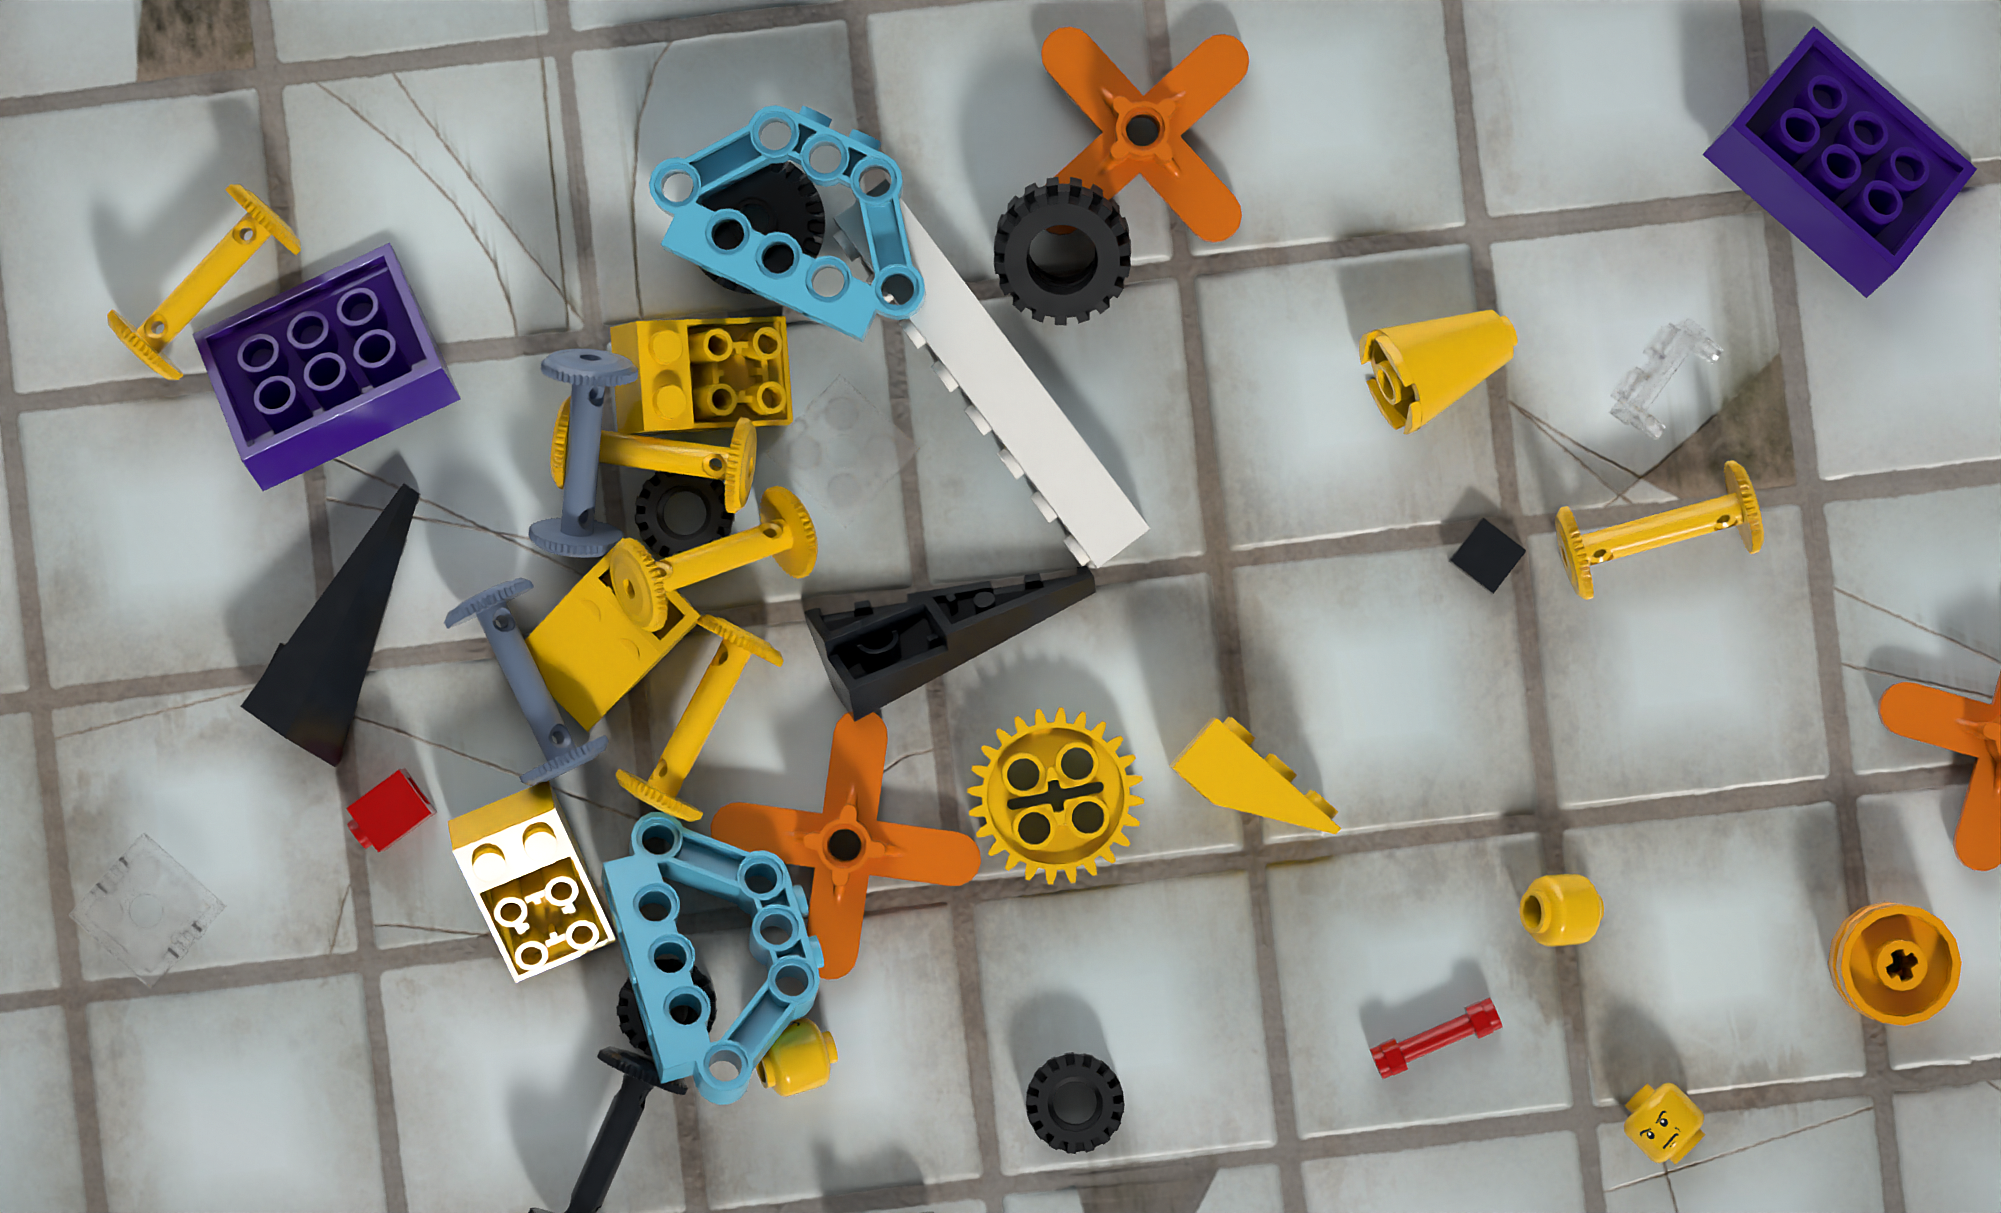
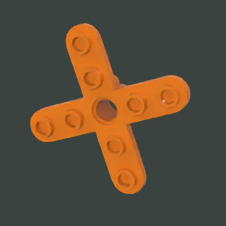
M1069 26L1058 28L1051 32L1045 39L1041 51L1044 68L1102 132L1101 135L1054 176L1058 177L1059 183L1069 184L1070 177L1082 179L1083 187L1090 189L1095 184L1103 189V197L1109 200L1140 174L1184 224L1201 240L1217 243L1232 237L1240 226L1242 218L1241 205L1232 192L1181 136L1242 81L1249 66L1248 51L1243 43L1234 36L1226 34L1209 37L1143 96L1090 36L1081 29ZM1136 118L1149 119L1157 127L1158 136L1156 140L1148 146L1135 145L1127 136L1126 128L1129 123ZM1056 225L1045 230L1048 233L1060 236L1071 234L1078 228L1068 225Z
M2001 670L1991 704L1912 682H1900L1891 685L1883 692L1878 702L1880 721L1888 731L1902 737L1976 757L1954 833L1953 849L1958 860L1972 870L1988 871L1998 867L2001 864Z
M875 712L855 722L849 713L844 714L838 720L833 732L822 813L733 802L721 807L714 815L710 825L711 837L715 840L750 853L763 850L774 853L785 864L815 868L806 931L808 937L816 935L819 940L824 958V967L818 968L819 977L826 980L839 979L847 975L855 966L859 953L869 875L945 886H961L972 880L978 873L981 864L980 850L976 842L966 834L957 831L877 821L888 733L883 719ZM840 829H849L855 832L861 841L859 854L851 860L843 861L837 859L830 850L829 842L831 836Z

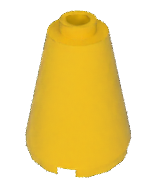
M1484 310L1374 329L1362 335L1359 341V357L1361 365L1371 361L1375 378L1366 382L1380 412L1395 430L1405 426L1403 434L1408 435L1420 429L1513 358V347L1517 345L1518 339L1513 324L1506 316L1500 317L1494 310Z

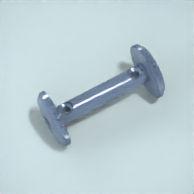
M594 349L559 350L551 353L542 361L541 372L548 376V378L572 384L562 517L545 519L531 524L528 535L536 546L553 554L581 558L605 556L616 543L625 538L623 531L613 525L594 520L605 386L616 387V385L621 386L636 381L638 368L628 358L612 352Z
M518 578L498 584L460 603L456 608L447 613L444 623L448 629L473 618H478L547 760V763L519 776L523 784L533 786L550 781L593 760L599 753L606 750L609 740L604 735L576 748L507 606V602L534 588L530 580ZM496 620L499 621L501 628L496 624ZM552 736L556 738L557 744L553 741Z

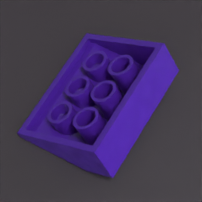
M1815 26L1808 31L1702 154L1865 298L1870 296L1900 268L1977 170L1974 165Z
M390 243L192 334L241 461L262 491L270 489L461 400L445 359Z

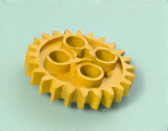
M1063 707L1058 708L1054 722H1047L1041 709H1036L1035 725L1030 727L1019 716L1014 717L1017 733L1010 736L1007 732L998 728L996 734L1002 743L997 750L986 745L981 747L983 753L991 760L989 765H972L971 768L975 774L984 778L983 785L967 788V793L982 797V804L969 810V816L985 817L987 822L975 833L976 836L985 837L993 834L996 840L991 845L988 854L993 856L1005 849L1009 853L1005 869L1011 870L1019 861L1026 863L1025 879L1029 881L1035 875L1038 868L1045 869V876L1049 885H1053L1057 870H1065L1067 878L1071 883L1076 882V867L1084 865L1092 876L1097 875L1095 858L1101 856L1113 864L1116 862V859L1109 848L1112 843L1115 842L1127 847L1131 844L1121 832L1123 825L1131 827L1140 825L1139 820L1128 814L1129 807L1144 804L1143 798L1130 794L1129 787L1143 781L1142 776L1126 775L1125 768L1136 759L1135 755L1130 754L1118 757L1115 751L1123 741L1122 736L1114 737L1106 742L1102 739L1106 723L1101 721L1091 731L1086 729V712L1083 711L1079 713L1073 724L1066 723V714ZM1072 748H1083L1092 757L1093 767L1084 778L1072 779L1063 773L1061 768L1062 757ZM1018 759H1029L1039 769L1037 783L1028 790L1014 788L1007 778L1009 766ZM1052 780H1058V784L1064 789L1094 782H1101L1104 786L1101 792L1063 800V809L1060 811H1053L1050 803H1042L1014 810L1009 809L1007 806L1008 801L1011 799L1047 792L1048 782ZM1085 801L1098 804L1103 811L1101 826L1091 833L1079 831L1072 822L1074 808ZM1031 812L1043 814L1050 823L1048 837L1039 843L1026 842L1018 832L1020 820Z

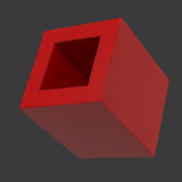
M405 768L398 769L346 808L353 818L347 823V826L354 837L365 849L373 845L378 853L386 851L437 813L436 809Z

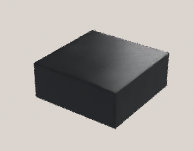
M1481 518L1450 558L1449 562L1490 594H1494L1525 554L1526 550L1485 518Z

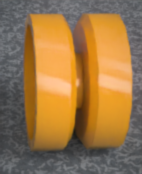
M1885 901L1861 907L1842 922L1831 940L1828 959L1833 987L1847 1006L1867 1018L1881 1023L1901 1026L1926 1021L1947 1006L1959 985L1962 964L1957 941L1941 919L1919 907ZM1895 952L1900 958V966L1894 972H1887L1886 967L1893 963L1891 953Z

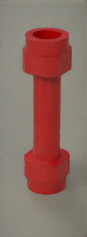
M1489 997L1464 1007L1466 1014L1397 1043L1395 1038H1392L1369 1049L1381 1078L1385 1079L1408 1070L1406 1063L1475 1034L1480 1039L1503 1028L1491 998Z

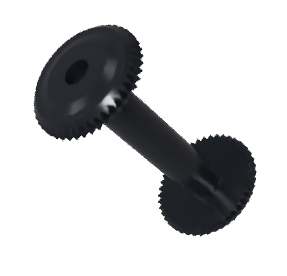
M611 1046L599 1051L597 1058L624 1073L622 1086L618 1093L614 1095L571 1193L569 1207L564 1213H596L601 1208L644 1111L646 1096L654 1086L668 1092L685 1095L688 1088L684 1078L661 1083L653 1060L637 1053ZM532 1207V1208H530V1210H529L528 1213H554V1212H550V1211H548V1210H544V1209Z

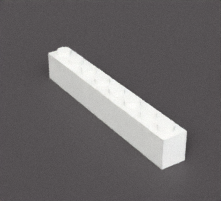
M885 179L870 190L867 195L872 197L882 196L889 190L891 184ZM900 198L899 203L912 266L918 269L924 280L926 296L920 310L910 318L901 320L898 324L917 349L925 343L939 360L931 368L950 393L957 387L962 390L971 402V405L964 411L980 433L984 436L991 430L1005 447L997 455L1014 478L1017 480L1023 474L1027 476L1037 490L1036 493L1030 496V499L1048 523L1058 517L1070 533L1063 542L1078 563L1083 567L1091 561L1096 569L1100 568L1148 532L1150 527ZM856 201L834 218L840 231L834 234L833 238L851 262L858 257L863 259L873 272L871 276L865 279L868 284L872 285L875 274L861 206ZM901 276L892 277L887 280L882 289L884 299L887 302L894 300L897 305H903L908 302L914 292V286L911 281Z

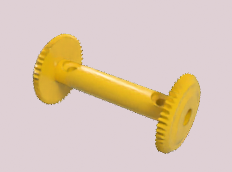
M230 184L225 190L247 213L138 329L113 309L107 314L108 326L115 332L117 338L144 364L167 380H179L183 373L162 351L271 235L295 255L301 251V241L295 235L292 228L257 195L240 184ZM248 231H252V237L249 240H245V234ZM164 324V330L160 334H156L157 327Z
M571 396L565 399L559 408L551 445V476L558 488L563 490ZM741 417L738 419L733 437L731 438L730 448L601 430L599 463L725 480V508L728 513L735 514L745 506L754 477L757 446L756 429L748 418ZM718 458L721 460L722 466L716 467L712 463V459Z
M1733 460L1727 461L1724 464L1727 495L1580 535L1571 509L1568 506L1561 507L1555 516L1557 542L1566 574L1575 593L1585 600L1594 598L1593 580L1589 566L1737 526L1747 551L1750 554L1758 553L1764 543V529L1758 500L1745 468Z
M773 486L766 489L760 499L761 503L759 504L761 508L759 510L761 513L759 515L762 524L655 562L651 554L648 553V549L645 550L644 545H641V542H638L637 539H622L616 543L610 560L611 581L617 600L626 616L636 626L645 631L654 632L662 629L666 623L665 620H667L666 615H668L667 610L669 609L666 600L668 597L665 593L771 555L772 558H775L779 567H782V570L786 572V575L789 574L790 577L793 576V578L797 579L806 577L812 572L818 555L817 535L809 512L794 493L782 486Z
M710 614L702 615L696 623L721 636L723 640L667 743L656 768L648 781L618 768L615 774L618 784L633 796L673 817L689 822L701 819L703 812L678 798L677 794L733 691L744 666L752 653L778 667H781L784 662L781 652L776 650L769 642L723 618L714 617Z

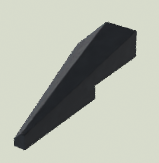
M405 483L399 488L240 706L287 740L333 767H337L342 760L343 748L351 722L356 713L357 702L366 671L371 663L392 593L393 581L406 546L414 511L421 496L420 493Z
M1080 566L1077 567V572L1074 576L1042 580L1040 574L1035 573L1024 575L1023 584L993 588L990 581L909 593L907 594L906 602L872 607L870 600L854 602L853 611L823 615L820 608H814L805 611L804 614L832 688L855 722L1096 593L1094 575L1088 567Z

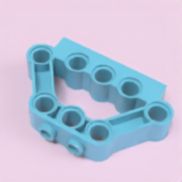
M774 105L757 111L749 121V125L685 159L679 157L669 158L656 166L651 173L649 181L650 194L658 207L673 217L661 243L664 250L862 343L877 313L890 319L902 320L915 315L923 306L926 296L924 280L918 269L912 266L899 203L904 188L902 173L892 158L879 152L882 143L877 139L855 129H852L849 137L829 128L832 121L831 118L806 106H802L798 114L788 108ZM780 122L790 128L791 138L785 147L772 150L762 145L761 133L770 123ZM828 145L840 152L841 162L836 170L824 174L812 168L810 159L817 148ZM788 160L801 165L808 179L816 185L828 187L840 183L852 189L853 195L861 206L875 274L872 285L853 277L847 264L838 257L827 255L814 259L803 254L798 242L789 234L773 232L763 235L754 231L747 217L738 210L726 208L714 212L701 206V203L704 199L772 163H784ZM881 169L889 174L892 182L885 194L872 197L861 190L860 181L867 171ZM681 173L692 178L693 190L687 199L675 202L670 201L664 196L665 182L672 175ZM724 222H736L743 227V241L734 249H720L714 243L715 230ZM774 245L787 246L794 252L793 264L784 273H772L764 267V255ZM826 268L837 269L844 276L842 290L832 297L819 295L813 287L814 277L819 271ZM892 277H905L914 286L913 296L903 305L890 304L882 295L883 285Z
M651 812L642 816L634 824L630 838L629 856L603 863L601 882L660 1082L665 1083L693 1075L699 1093L706 1100L718 1105L731 1104L739 1100L747 1092L752 1071L789 1023L806 1015L812 1008L820 983L818 968L824 967L822 949L816 935L810 937L807 935L803 917L809 915L807 900L800 884L792 885L788 869L782 859L774 853L764 850L751 853L686 829L679 820L667 813ZM651 837H659L665 839L670 844L671 849L663 855H655L649 853L644 848L643 843ZM760 875L770 880L774 888L767 893L758 894L751 891L745 881L752 876ZM662 877L735 903L741 910L751 916L752 927L748 940L749 950L758 962L766 966L768 972L767 980L719 1041L710 1042L707 1032L711 1011L710 1000L701 988L693 985L691 978L695 963V949L690 940L677 931L676 925L680 910L679 897L675 889L663 882ZM648 903H656L662 905L669 915L661 921L653 922L645 919L639 910ZM768 926H777L786 931L789 940L780 945H773L764 940L760 932ZM663 954H672L681 959L684 967L675 973H667L661 971L654 961ZM783 977H793L802 983L805 991L797 996H788L779 991L776 982ZM678 1005H687L696 1010L699 1019L692 1024L683 1025L673 1020L669 1012ZM718 1061H726L736 1067L739 1075L731 1081H720L711 1074L709 1067Z

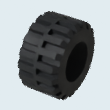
M1058 177L1047 178L1045 186L1038 188L1036 183L1025 187L1024 195L1021 198H1018L1016 195L1008 203L1007 212L1005 215L1001 214L997 224L993 264L995 274H998L1000 278L999 286L1004 295L1010 293L1013 297L1012 305L1021 313L1025 308L1031 310L1032 319L1042 323L1045 316L1054 317L1055 325H1067V318L1077 317L1079 324L1090 320V312L1094 310L1102 314L1110 307V299L1113 296L1118 298L1123 291L1124 279L1129 277L1131 267L1129 226L1126 218L1120 215V206L1113 198L1109 200L1104 198L1103 189L1095 184L1090 189L1083 187L1082 179L1070 177L1069 184L1059 183ZM1056 225H1068L1078 228L1093 241L1095 246L1094 259L1084 270L1071 276H1055L1046 273L1034 263L1030 256V244L1036 235Z

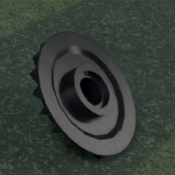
M790 161L777 164L772 163L704 199L701 203V206L714 212L730 208L738 210L743 214L748 209L759 208L764 210L769 216V224L762 233L763 235L773 232L789 234L798 242L803 254L814 259L817 258L822 247L826 224L822 200L812 181ZM732 221L724 222L715 230L714 243L720 249L731 250L741 244L744 233L739 229L738 223ZM774 245L764 255V267L772 273H784L793 264L794 252L787 246ZM698 266L712 281L726 289L743 294H755L750 289L724 277H719Z

